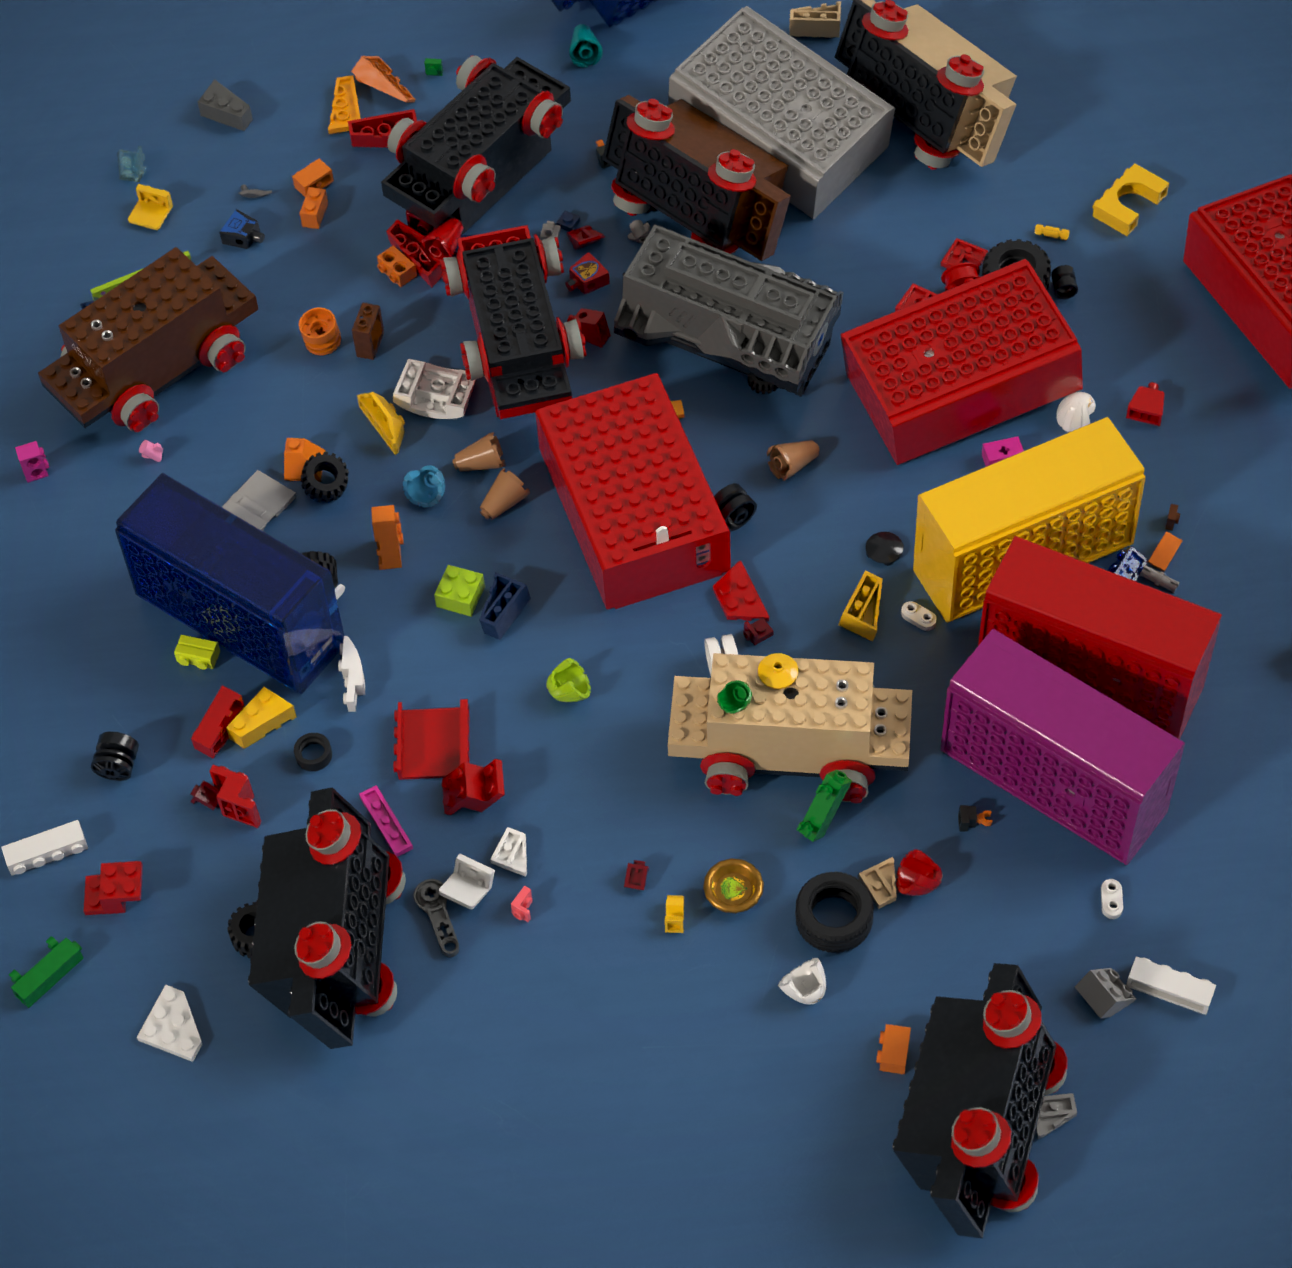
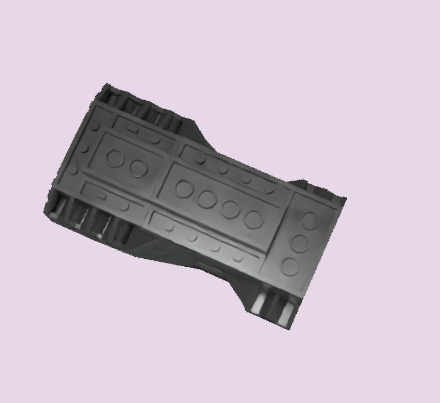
M654 224L623 276V297L614 319V334L644 346L666 342L745 375H754L758 380L767 381L774 384V386L777 385L780 389H785L802 397L831 344L833 326L841 312L844 292L833 291L827 285H818L809 278H800L794 272H785L778 266L749 262Z

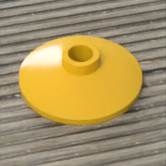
M775 653L762 659L758 666V676L764 685L773 689H783L792 685L797 679L798 666L790 656Z

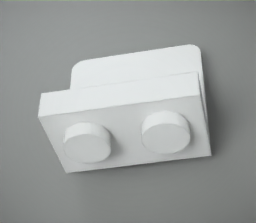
M459 854L456 857L454 873L440 887L439 895L468 909H474L492 888L495 870Z

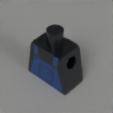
M237 209L219 232L222 244L244 249L250 248L254 241L262 243L265 238V234L260 232L258 221Z

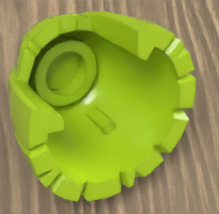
M567 658L552 671L546 682L548 692L553 698L561 702L585 700L590 696L591 687L587 675L584 674V669L572 658Z

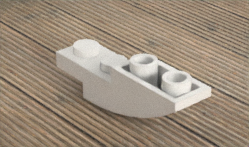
M344 636L343 643H340L342 660L338 662V669L342 671L343 679H345V688H347V693L343 694V703L347 704L348 712H356L357 695H365V679L359 654L350 638Z

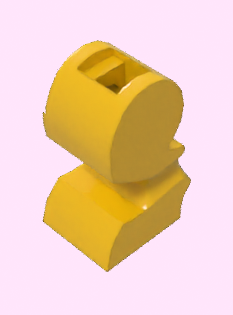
M667 895L665 932L684 933V896Z

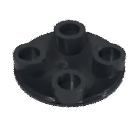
M890 532L875 533L866 542L867 557L886 566L892 565L903 553L901 539Z

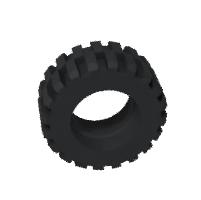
M1010 239L1006 240L1005 243H998L996 247L993 246L986 253L983 261L982 276L1026 259L1030 262L1047 290L1051 275V261L1047 253L1043 249L1040 250L1041 247L1037 244L1033 245L1032 242L1027 240L1024 242L1022 239H1016V241Z

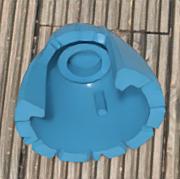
M427 465L421 470L409 471L403 479L404 494L416 506L432 507L444 495L445 479L443 473L435 466Z

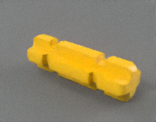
M1036 224L1034 233L1037 235L1044 234V236L1052 238L1061 237L1060 239L1067 240L1069 237V230L1067 229L1060 230V228L1051 226L1043 227L1041 224Z

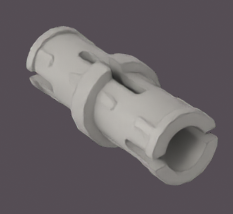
M1147 565L1144 566L1140 573L1141 577L1154 582V585H1160L1175 593L1180 583L1166 576L1164 572H1158Z

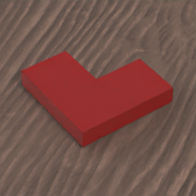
M956 238L942 259L941 266L948 269L955 264L963 263L964 260L981 266L988 250Z

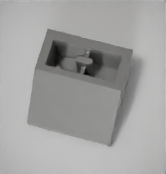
M1111 968L1090 970L1075 986L1077 991L1100 1018L1112 1017L1136 1000L1131 988L1125 985L1120 980L1119 974Z

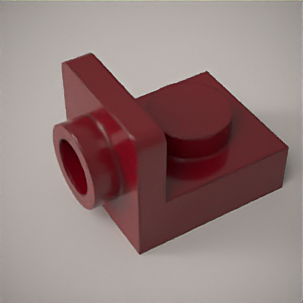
M764 618L752 624L748 621L744 622L743 634L754 646L774 635L773 629Z
M203 780L199 786L196 784L190 795L193 797L190 802L194 804L195 801H198L214 810L218 804L216 796L220 789Z
M634 860L633 864L628 863L624 887L645 890L647 873L650 868L645 866L646 862Z

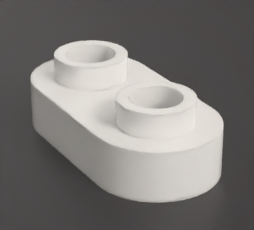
M913 601L903 604L901 609L903 619L924 631H930L935 628L937 618L933 612Z
M1114 879L1104 881L1101 887L1102 912L1109 919L1119 918L1123 911L1122 886ZM1112 886V887H1114L1115 889H1114V890H1111V889H1109L1108 887Z

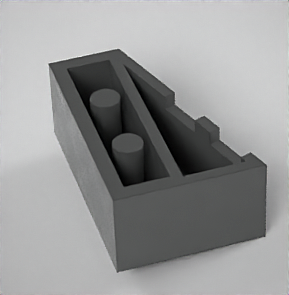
M215 79L198 101L201 116L245 131L253 120L250 105Z

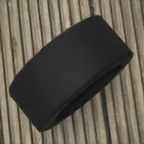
M307 733L296 741L294 755L297 764L302 769L318 771L330 763L332 749L329 740L320 733ZM319 744L324 747L323 755L317 759L307 760L302 757L303 749L309 745Z

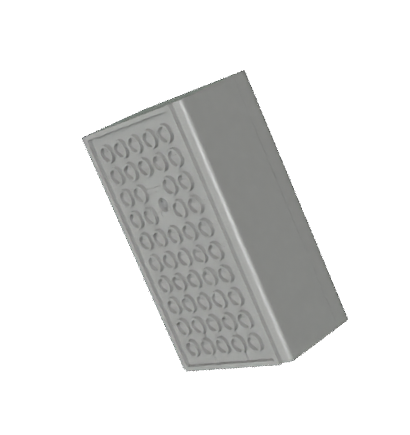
M748 6L742 7L682 62L669 78L668 105L682 99L789 165L782 190L791 195L789 202L812 219H815L889 146L895 111L893 106Z

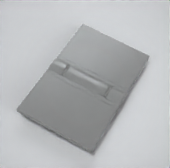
M257 470L210 518L208 523L247 547L264 530L266 524L274 516L278 517L296 498V492Z

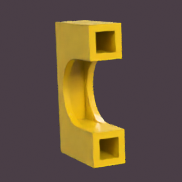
M1134 163L1125 170L1120 179L1117 178L1110 189H1106L1100 199L1094 202L1092 207L1093 217L1128 236L1137 227L1139 214L1122 205L1118 199L1126 194H1138L1158 205L1168 193L1169 182Z

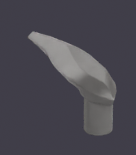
M241 185V191L239 192L243 197L259 198L271 194L272 190H248L246 185Z

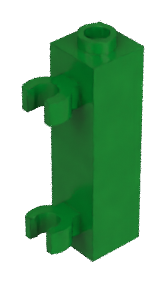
M836 769L826 774L822 784L816 790L817 794L803 821L799 823L796 829L812 842L824 837L852 783V780L844 772Z
M51 936L45 941L51 951L23 977L15 969L8 974L14 983L11 987L14 995L27 1008H30L84 959L81 953L82 948L76 941L71 942L66 937L58 943Z

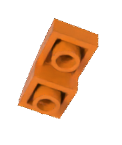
M1166 531L1148 563L1165 572L1183 540Z

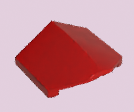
M589 225L567 232V236L575 250L605 238L602 233L592 229Z

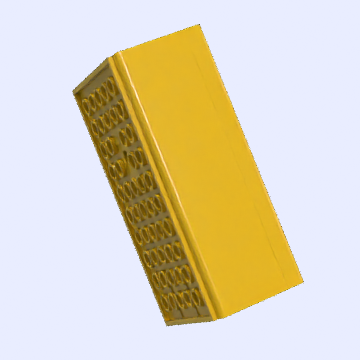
M1105 417L918 495L913 571L945 622L948 623L983 608L986 590L1014 536L1086 563L1134 544L1145 484L1144 467L1109 417Z

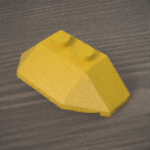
M375 392L357 395L360 409L395 455L398 454L405 434L403 426L405 421L402 416L396 414L392 403H388L384 397Z

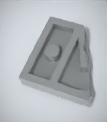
M1073 1093L1044 1096L1036 1126L1037 1139L1043 1138L1077 1116Z

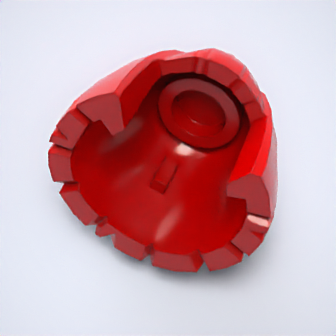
M914 849L905 855L906 858L902 859L896 878L898 880L896 885L900 893L910 896L925 895L934 891L941 884L943 877L941 868L922 851Z

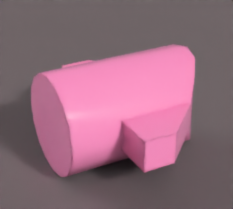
M144 440L139 448L142 457L160 462L163 453L161 444H154Z

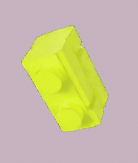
M181 635L174 655L176 661L183 666L191 664L203 670L207 668L214 669L220 654V647L218 642Z

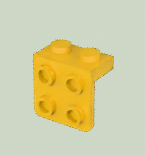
M138 184L136 187L138 202L128 217V221L131 224L159 230L173 207L170 192Z

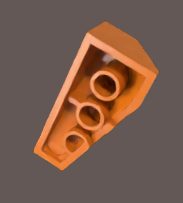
M362 56L351 71L355 75V79L361 83H365L407 103H414L416 101L408 89L399 84L400 79L391 74L392 69L379 56Z

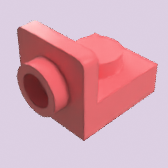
M524 886L511 903L513 916L521 921L529 922L531 919L530 911L528 910L533 901L530 888Z

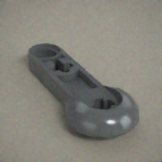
M435 879L424 880L415 888L414 900L428 914L443 955L454 957L459 953L460 948L446 910L447 898L439 895V889L443 883ZM431 891L434 897L430 898L427 892ZM441 926L447 928L446 931L448 937L444 938ZM447 943H454L456 945L453 951H446L444 949Z

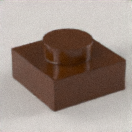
M1171 504L1166 530L1173 531L1174 524L1179 523L1181 513H1177L1178 505Z

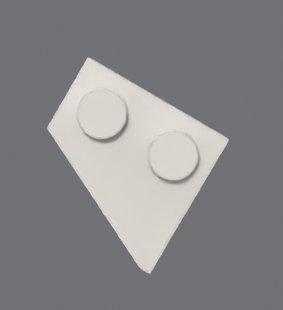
M507 827L490 859L491 864L526 877V834Z

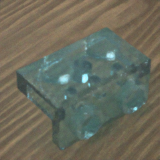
M138 146L136 152L119 149L117 153L119 179L140 183L142 176H145L146 166L143 165L145 154L142 153V146Z

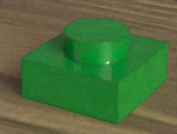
M425 58L426 75L442 76V59Z

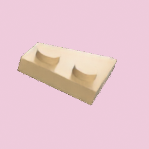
M893 857L859 873V879L870 891L871 897L878 909L896 901Z

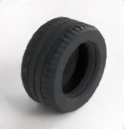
M825 872L824 874L821 873L812 877L802 886L796 900V925L800 935L812 947L828 953H839L852 950L854 947L856 948L867 938L872 928L874 904L871 893L863 882L847 873ZM837 897L850 902L856 909L857 915L847 925L835 928L818 922L812 910L823 899Z

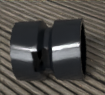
M1061 265L1053 269L1051 277L1056 297L1059 299H1069L1078 293V286L1073 267Z

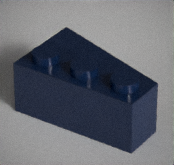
M495 572L494 582L490 586V594L488 600L485 601L479 621L484 634L500 640L531 597L526 584Z

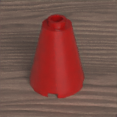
M450 218L421 240L420 249L429 261L434 260L437 262V265H440V260L444 257H453L458 245L457 239L461 237L463 232L461 221Z

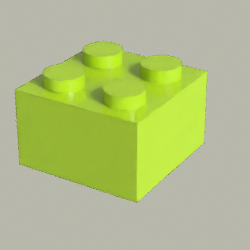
M447 565L434 594L436 607L472 617L485 588L483 574Z

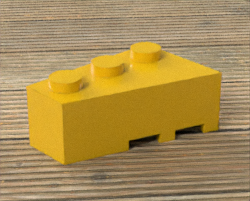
M865 570L838 625L873 642L878 627L877 622L883 578Z
M263 687L226 729L229 739L245 749L264 738L266 733L273 729L277 730L281 727V724L290 719L293 720L297 716L294 705L266 687Z

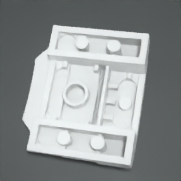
M408 359L393 393V402L403 409L425 417L437 419L460 418L465 414L476 380H467L465 370L448 369Z

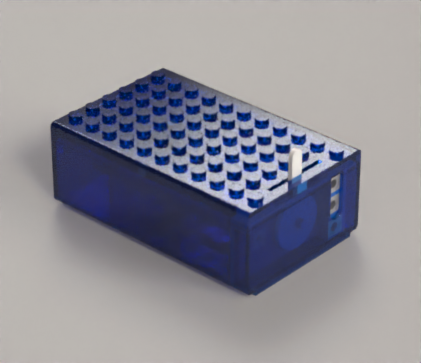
M161 473L117 519L115 532L137 596L209 640L218 642L219 646L293 691L303 694L340 652V643H343L344 631L337 599L345 591V586L339 584L334 589L330 570L164 473Z

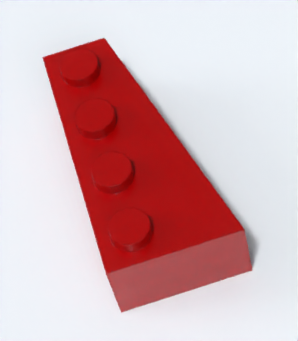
M415 109L348 121L352 147L388 148L387 134L389 130L402 118H409L414 122L417 121Z
M397 219L386 231L390 244L394 245L416 265L417 273L433 288L442 278L441 265H437V262L434 260L429 261L423 255L420 245L421 240L425 236Z

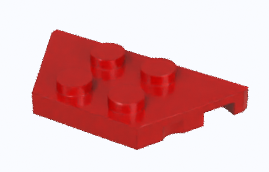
M740 560L713 585V591L727 620L742 619L752 621V618H764L767 622L769 621V615Z

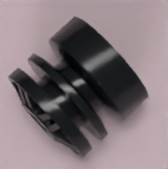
M103 732L99 735L96 752L91 763L92 771L98 776L109 780L123 781L129 779L134 766L133 761L139 748L138 742L131 736L120 732Z

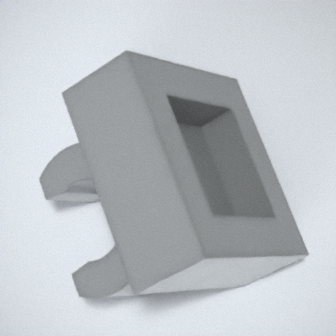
M547 221V224L543 223L540 240L552 236L559 239L561 226L555 225L553 221Z

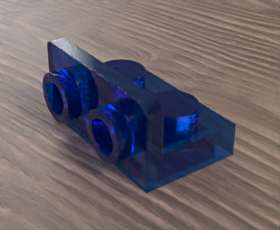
M1130 546L1126 550L1122 549L1117 554V561L1107 571L1136 581L1149 560L1134 547Z

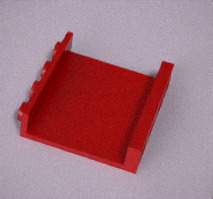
M460 699V707L415 710H403L402 702H398V710H394V719L397 722V727H394V738H397V743L394 744V755H397V760L393 761L394 772H397L399 780L444 778L463 762L469 763L470 709L468 699Z

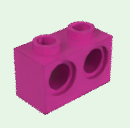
M37 441L15 447L27 483L48 476L47 469L50 467L47 458H45L43 447L39 448Z

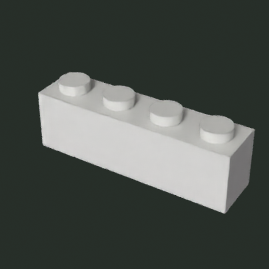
M78 820L2 846L1 848L7 867L13 876L15 874H22L35 867H42L46 863L61 860L71 854L81 853L83 850L88 849L81 825Z
M1139 957L1135 958L1127 981V986L1204 1015L1207 1014L1216 985L1212 984L1209 980L1192 977L1187 972H1178L1167 965H1159L1147 958Z

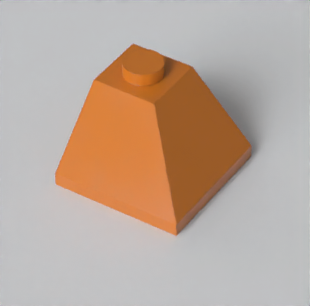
M287 438L284 450V480L301 481L302 470L306 460L309 461L312 455L316 457V453L319 452L321 455H324L326 450L305 438ZM323 471L314 474L318 482H321Z

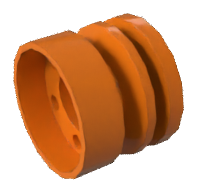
M317 307L308 310L301 316L298 325L305 346L310 353L323 356L332 353L339 347L342 338L335 316L330 310Z

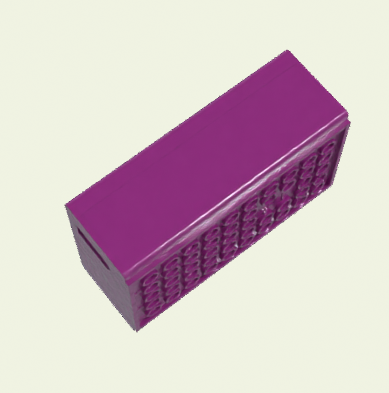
M992 629L952 677L950 686L947 688L940 751L1115 859L1128 865L1168 812L1185 742L1002 633Z

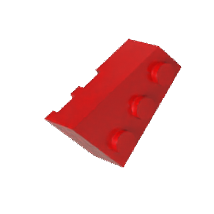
M223 685L221 686L198 728L192 735L191 740L194 749L211 758L216 756L229 739L226 727L245 707L240 694Z

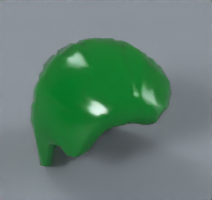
M731 681L718 693L717 702L726 713L735 714L749 706L752 700V691L748 684L743 681Z

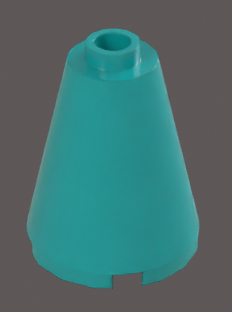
M580 24L574 29L569 55L575 65L583 68L592 64L593 66L601 60L603 52L600 42L591 29L585 24Z

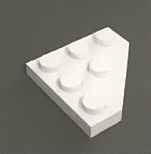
M165 985L141 1028L137 1039L140 1042L193 1062L202 1046V1041L185 993Z

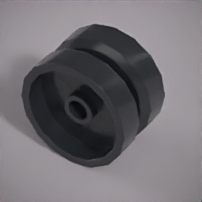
M737 483L727 485L714 496L729 531H734L744 526L757 509L756 502Z

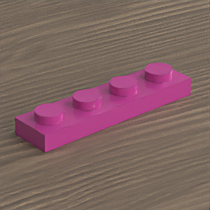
M377 785L360 793L361 801L392 853L399 857L412 850V843Z

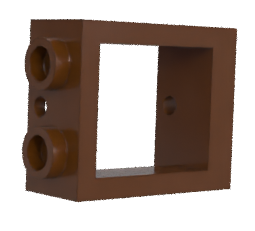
M362 303L352 328L356 355L360 358L374 360L385 333L379 305Z

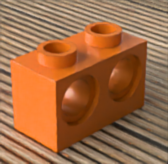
M394 245L377 256L378 269L382 273L387 274L393 283H397L400 287L417 277L416 265Z

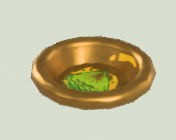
M730 858L719 861L709 869L704 878L703 889L706 899L713 907L727 913H740L749 910L757 904L763 894L764 882L761 873L753 864L742 859Z

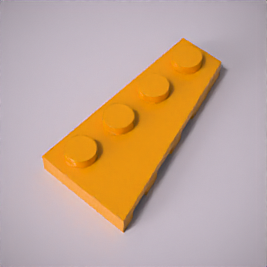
M353 75L336 78L334 101L328 127L329 134L349 131L348 121L361 119Z

